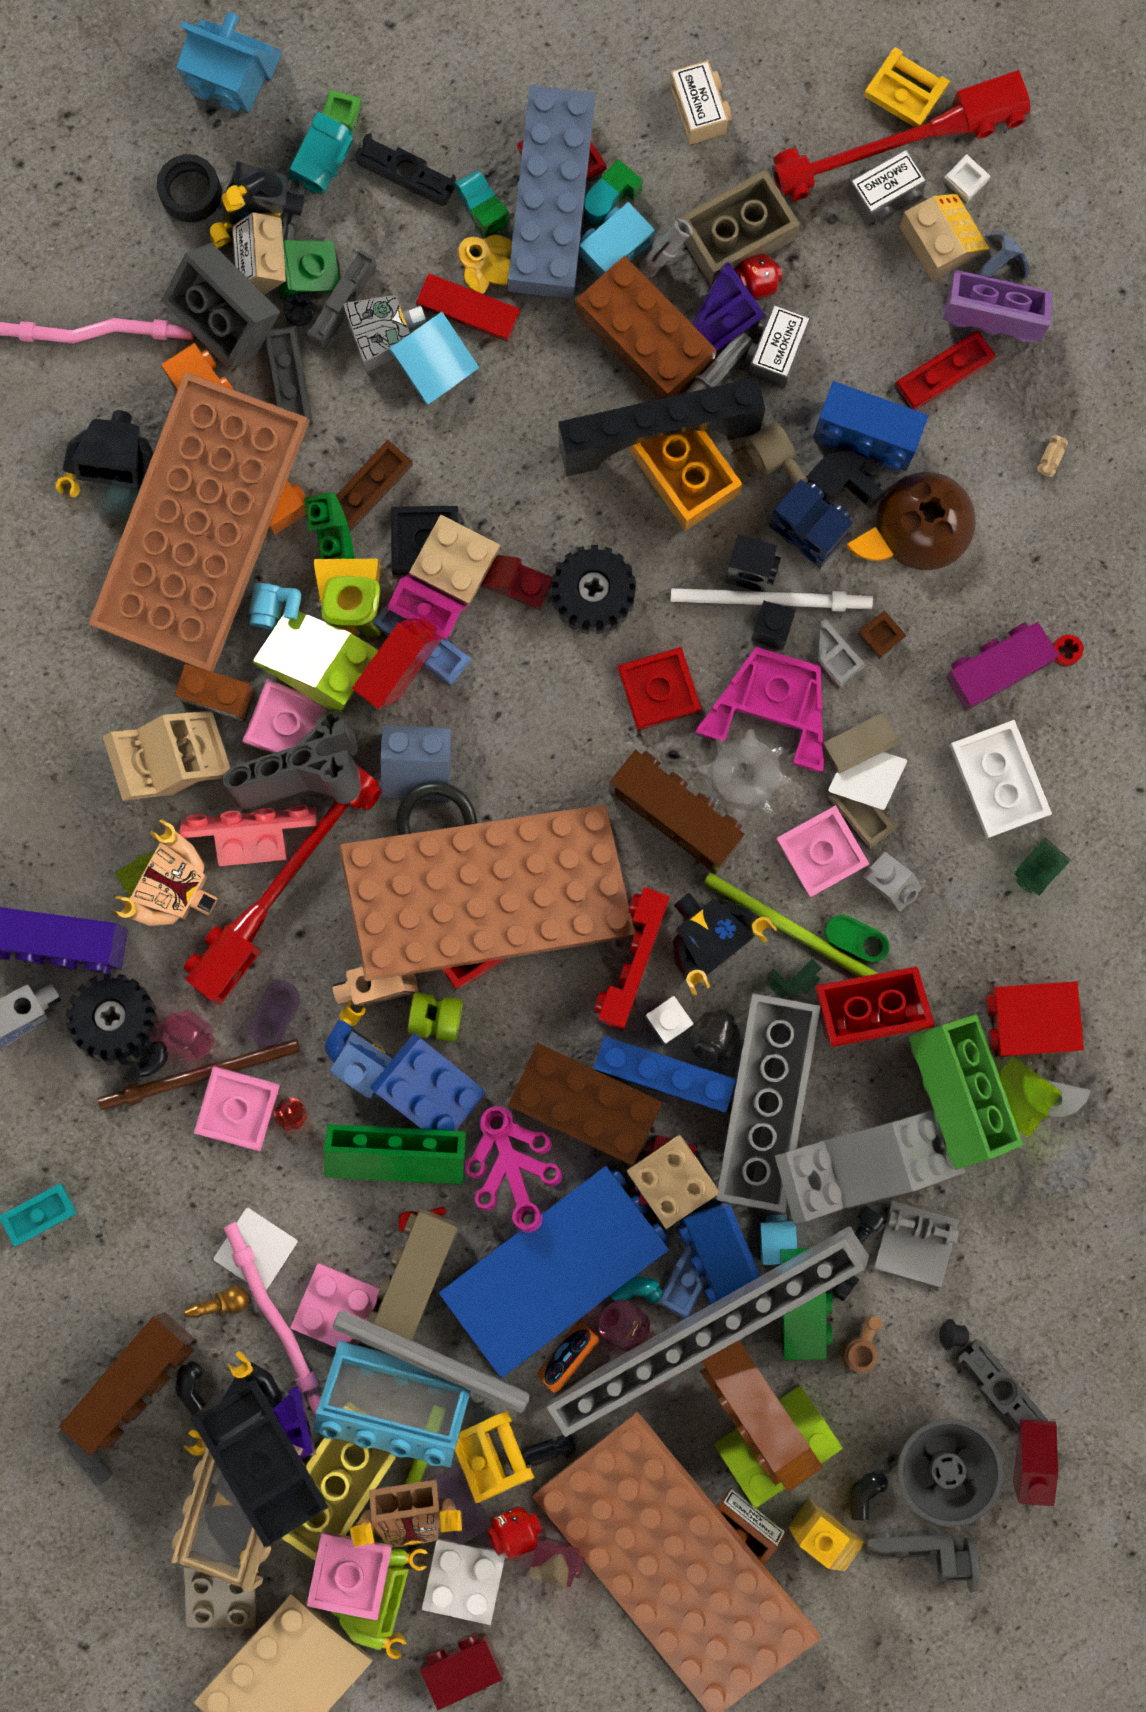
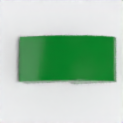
M329 492L305 497L308 531H317L320 559H355L349 527L335 493Z

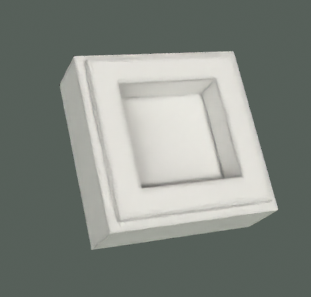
M966 154L944 177L943 182L967 203L989 181L991 176Z

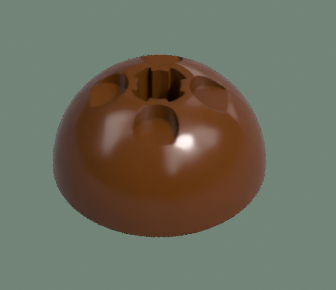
M919 472L900 479L885 493L878 507L876 526L894 554L893 558L910 568L935 570L952 564L965 553L974 536L976 516L968 493L959 483L943 474Z

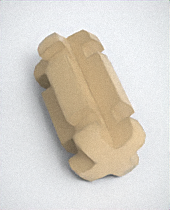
M1053 435L1049 440L1050 443L1046 447L1040 461L1042 464H1039L1037 467V471L1047 477H1052L1056 473L1055 469L1059 466L1065 452L1064 448L1068 445L1067 439L1058 435Z

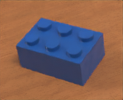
M833 381L813 438L819 439L818 442L825 447L832 449L841 447L858 453L867 460L871 458L882 462L881 465L886 469L892 471H900L902 469L907 471L929 415Z

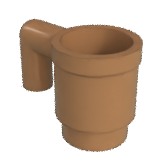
M869 1315L859 1336H852L844 1341L841 1346L840 1356L846 1367L855 1372L863 1373L875 1366L878 1353L872 1343V1339L876 1330L882 1327L881 1318L876 1315Z

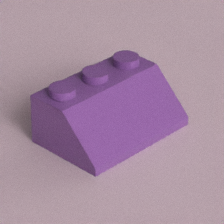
M954 270L944 305L943 320L949 321L950 324L957 327H966L968 325L981 328L982 331L988 334L1003 333L1012 335L1015 339L1023 342H1030L1032 340L1041 342L1051 322L1052 292Z

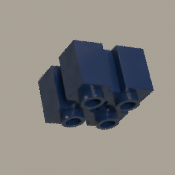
M800 479L774 509L769 527L788 543L792 542L800 549L801 554L821 569L846 540L853 522L850 520V514L838 504L830 507L822 500L825 495L818 486L811 482L807 484Z

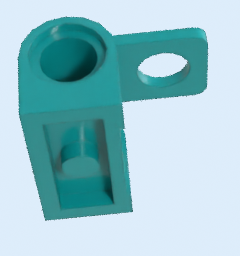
M317 111L289 169L288 180L300 181L304 183L306 189L314 193L324 194L332 177H337L351 148L353 134L350 129Z

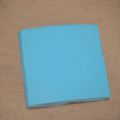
M440 312L389 348L426 405L433 402L479 368L443 312Z

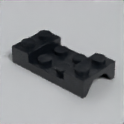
M250 1381L231 1397L191 1418L264 1547L270 1546L330 1507L277 1419L274 1410L257 1381Z

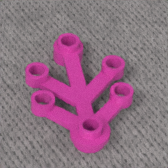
M501 1106L491 1107L481 1116L480 1129L483 1136L473 1156L466 1161L464 1166L466 1173L472 1179L483 1178L487 1173L485 1161L496 1143L499 1156L483 1188L477 1191L475 1203L483 1211L493 1210L498 1202L496 1193L505 1175H507L516 1203V1208L512 1214L513 1222L523 1232H534L541 1226L543 1217L538 1207L530 1202L520 1169L540 1177L544 1184L551 1187L561 1182L562 1172L553 1163L545 1164L513 1150L509 1137L529 1144L533 1152L538 1155H544L550 1151L552 1146L551 1140L544 1132L535 1133L515 1124L512 1114L506 1108ZM498 1119L503 1120V1125L500 1129L492 1128L494 1121ZM544 1138L546 1140L542 1148H535V1142L538 1139ZM474 1163H481L479 1172L471 1173V1166ZM549 1170H556L555 1178L546 1180V1173ZM486 1194H490L492 1197L490 1203L486 1205L481 1204V1198ZM527 1214H534V1221L528 1225L524 1224V1217Z

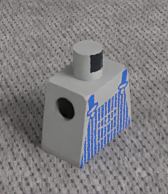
M52 983L35 993L32 992L29 985H25L0 998V1049L48 1020L44 1010L61 1001ZM23 1006L31 1007L27 1014H19L18 1011Z

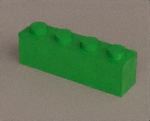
M327 1124L323 1150L325 1177L463 1185L466 1132Z

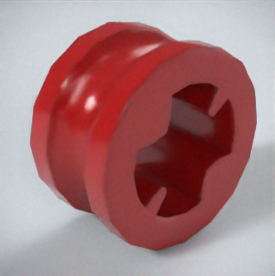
M1062 635L1053 643V647L1059 655L1054 662L1061 667L1073 666L1083 655V644L1074 635ZM1065 643L1070 644L1069 648L1073 646L1075 652L1069 659L1064 658L1065 653L1062 655L1059 653V649Z

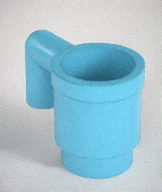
M265 583L253 584V594L249 609V615H251L249 624L251 626L273 630L277 625V621L281 619L284 602H286L284 618L297 620L301 601V592L298 589L282 588Z

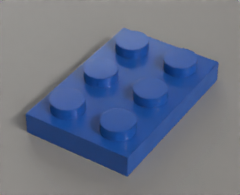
M415 1033L370 1087L376 1094L421 1129L456 1131L487 1092Z

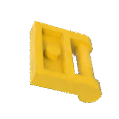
M894 47L865 90L864 97L915 128L923 125L939 99L946 92L951 81L944 76H941V78L935 76L903 56L904 52ZM895 67L932 89V91L928 93L893 70Z
M508 1411L461 1431L459 1434L455 1452L475 1503H481L535 1478L532 1469L527 1468L509 1424L512 1422ZM494 1429H497L514 1472L513 1475L508 1477L505 1475L489 1434Z

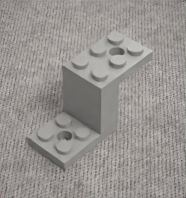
M934 1109L775 1155L794 1225L844 1208L913 1192L965 1173L964 1167L955 1170L952 1160L947 1155L946 1143L941 1128L935 1121Z

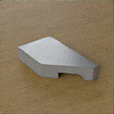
M825 618L820 624L817 664L821 666L835 685L840 688L866 665Z

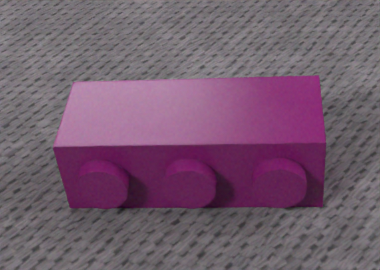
M1024 622L1008 632L1011 636L1008 639L999 643L996 638L980 648L981 654L970 659L966 655L950 665L953 670L949 672L946 679L966 712L1050 665L1059 657L1039 622L1031 626Z

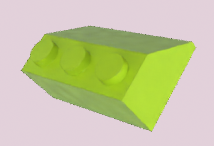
M800 1385L778 1399L821 1464L843 1449ZM737 1428L713 1443L755 1509L785 1489L781 1482L776 1486L773 1484Z

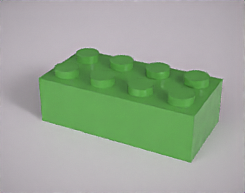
M977 1014L909 1036L912 1055L921 1071L924 1089L929 1094L935 1111V1121L941 1128L946 1143V1152L952 1160L955 1170L990 1160L1023 1146Z

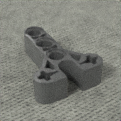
M329 710L318 718L316 726L294 747L230 768L223 776V784L237 806L245 810L307 790L332 796L333 800L340 804L349 803L357 798L361 792L360 771L351 757L358 754L356 735L341 711Z

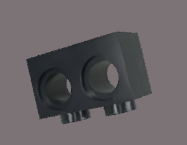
M737 535L725 583L757 592H764L766 584L773 585L781 557L775 556L777 545Z

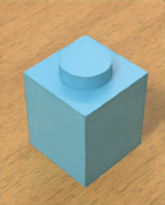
M787 1214L766 1215V1222H758L760 1261L762 1265L780 1264V1249H797L796 1224L794 1225L793 1220H787Z

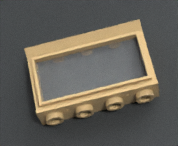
M203 1441V1447L206 1450L203 1460L199 1461L193 1473L192 1479L196 1483L192 1495L188 1496L182 1509V1515L185 1516L182 1528L177 1531L172 1542V1549L175 1551L171 1562H177L238 1586L248 1594L262 1584L263 1577L256 1574L259 1564L268 1558L271 1546H263ZM293 1445L300 1456L303 1448Z

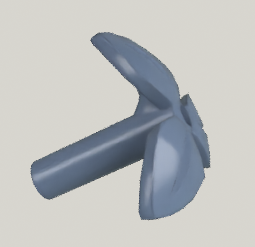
M992 231L987 238L1002 244V250L975 274L990 278L1010 259H1015L1020 265L1023 279L1029 275V263L1020 246L1005 232Z

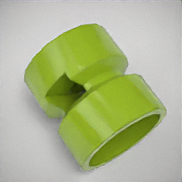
M415 992L409 1016L408 1035L412 1036L415 1033L421 1038H428L431 1034H434L436 1040L456 1043L463 999L444 996L438 1001L433 994ZM429 1014H436V1020L428 1019Z

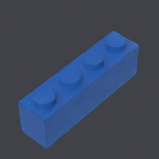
M606 1036L603 1038L594 1066V1070L721 1113H726L736 1082L734 1078Z

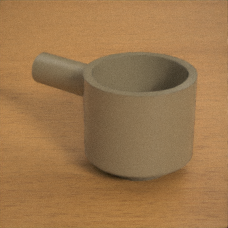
M774 422L745 439L747 447L744 448V453L755 472L760 471L764 476H768L784 468L795 485L800 479L805 483L808 482V479L795 462L796 454L793 445L779 423Z

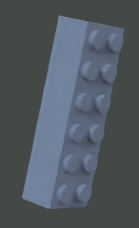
M534 85L529 87L508 276V292L573 299L596 93Z

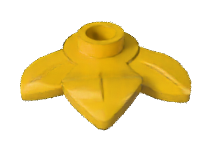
M490 235L485 239L471 236L465 238L460 243L457 256L460 263L465 267L464 280L471 290L484 294L489 286V282L498 285H508L510 259L508 258L511 256L512 241L501 235ZM470 248H476L479 251L480 256H472L470 254Z

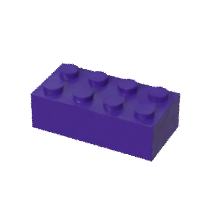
M0 907L1 960H10L12 954L16 955V960L37 965H43L44 959H49V964L57 965L56 967L77 970L78 964H84L83 969L96 973H111L112 968L122 970L128 934L127 928L113 922Z

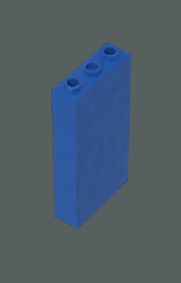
M605 1165L542 1213V1224L536 1231L526 1233L520 1230L439 1292V1295L500 1378L512 1371L669 1250L665 1243L670 1239L658 1223L654 1226L649 1224L644 1217L649 1211L644 1204L638 1202L639 1198L637 1195L633 1198L628 1196L623 1189L628 1183L616 1167L610 1171Z

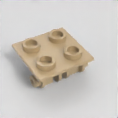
M681 1135L676 1136L627 1170V1173L666 1229L720 1194L716 1185Z

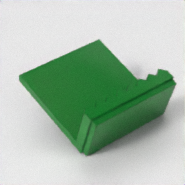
M284 240L286 282L278 286L280 299L286 300L290 294L295 292L332 293L340 281L334 242Z

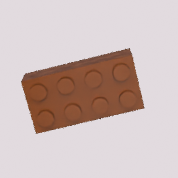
M625 255L576 299V314L659 399L679 395L694 381L695 375H701L715 360L716 348Z
M739 1340L702 1360L705 1368L700 1370V1373L775 1486L781 1482L789 1492L823 1469L816 1455Z

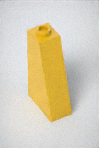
M811 1499L806 1501L788 1526L798 1545L825 1567L832 1570L845 1571L865 1544V1541Z

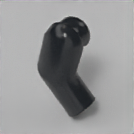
M190 1361L187 1365H182L179 1368L175 1386L177 1396L192 1416L207 1406L195 1390L196 1379L202 1376L203 1373L201 1366L195 1361Z
M876 1472L867 1473L853 1485L851 1490V1519L869 1520V1501L879 1492L886 1491L888 1487V1480L884 1474Z

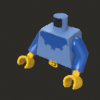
M352 1000L348 1001L340 1012V1020L337 1021L325 1042V1051L332 1061L329 1071L371 1099L379 1097L370 1088L371 1085L393 1060L394 1056L356 1030H352L351 1026H355L366 1011L363 1006L359 1013L354 1012L350 1008Z

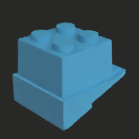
M232 12L226 13L222 25L200 19L198 24L182 21L180 27L184 28L188 35L176 69L182 76L183 82L189 87L190 93L208 101L209 97L220 101L222 107L232 112L238 113L239 109L249 113L265 79H272L282 55V50L234 31L239 16Z

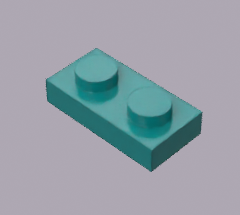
M59 1183L0 1215V1221L13 1246L18 1247L79 1213L64 1184Z

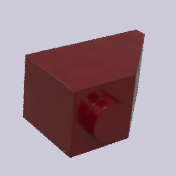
M1020 1419L1013 1485L1018 1503L1054 1506L1058 1480L1056 1422Z

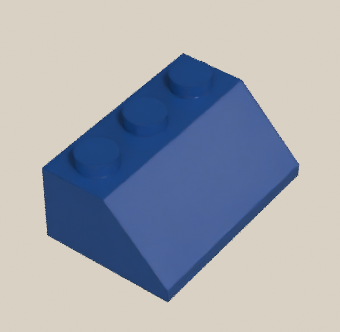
M713 1199L679 1220L680 1226L677 1227L678 1235L684 1246L689 1245L694 1258L690 1259L695 1274L698 1278L703 1277L708 1289L704 1291V1295L708 1305L760 1277L729 1204Z

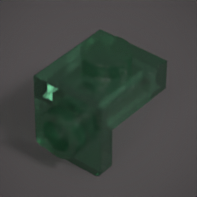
M1044 837L1016 868L1014 872L1015 876L1018 877L1016 881L1025 891L1029 893L1034 891L1040 896L1071 859Z
M811 959L789 982L775 969H772L766 975L771 980L768 986L780 998L786 995L791 1000L801 989L807 994L818 983L820 978L816 974L822 967L814 959Z

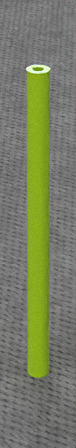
M710 872L704 881V885L734 903L749 908L760 917L769 918L776 928L856 976L864 977L879 974Z

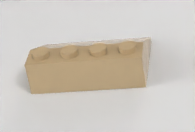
M296 1587L203 1689L193 1703L203 1712H328L372 1663L373 1659L354 1643L321 1609L307 1607L308 1597Z

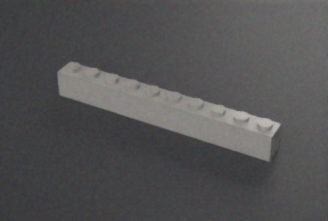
M849 1226L562 1388L558 1393L555 1392L546 1408L563 1435L567 1437L865 1270L869 1255Z

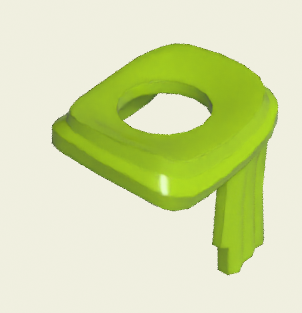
M338 576L328 579L322 600L321 613L323 619L330 624L357 626L358 630L365 637L380 636L381 631L372 622L378 611L380 597L378 581L372 578ZM347 587H356L362 592L363 599L361 604L354 610H343L338 605L339 594Z

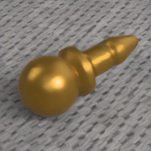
M231 1286L223 1293L216 1292L215 1299L192 1305L183 1312V1315L185 1317L198 1318L204 1314L209 1315L217 1311L221 1316L226 1315L227 1311L233 1314L240 1313L247 1308L249 1295L243 1287Z

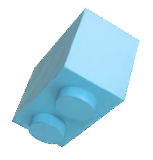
M629 202L621 209L616 207L611 210L605 217L604 224L597 230L594 228L590 229L580 240L579 257L599 278L624 255L632 262L654 242L655 229Z

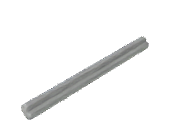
M340 1310L334 1320V1330L515 1411L523 1412L528 1404L530 1395L527 1392L351 1313Z

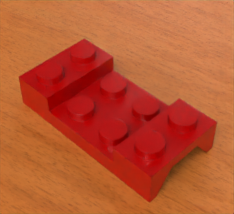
M646 887L643 888L641 895L634 893L628 913H631L633 918V927L641 929L643 932L636 930L629 953L635 955L632 965L625 963L620 975L618 985L623 986V990L609 986L607 993L602 991L599 993L593 1012L599 1014L598 1023L624 1031L670 898L669 895Z

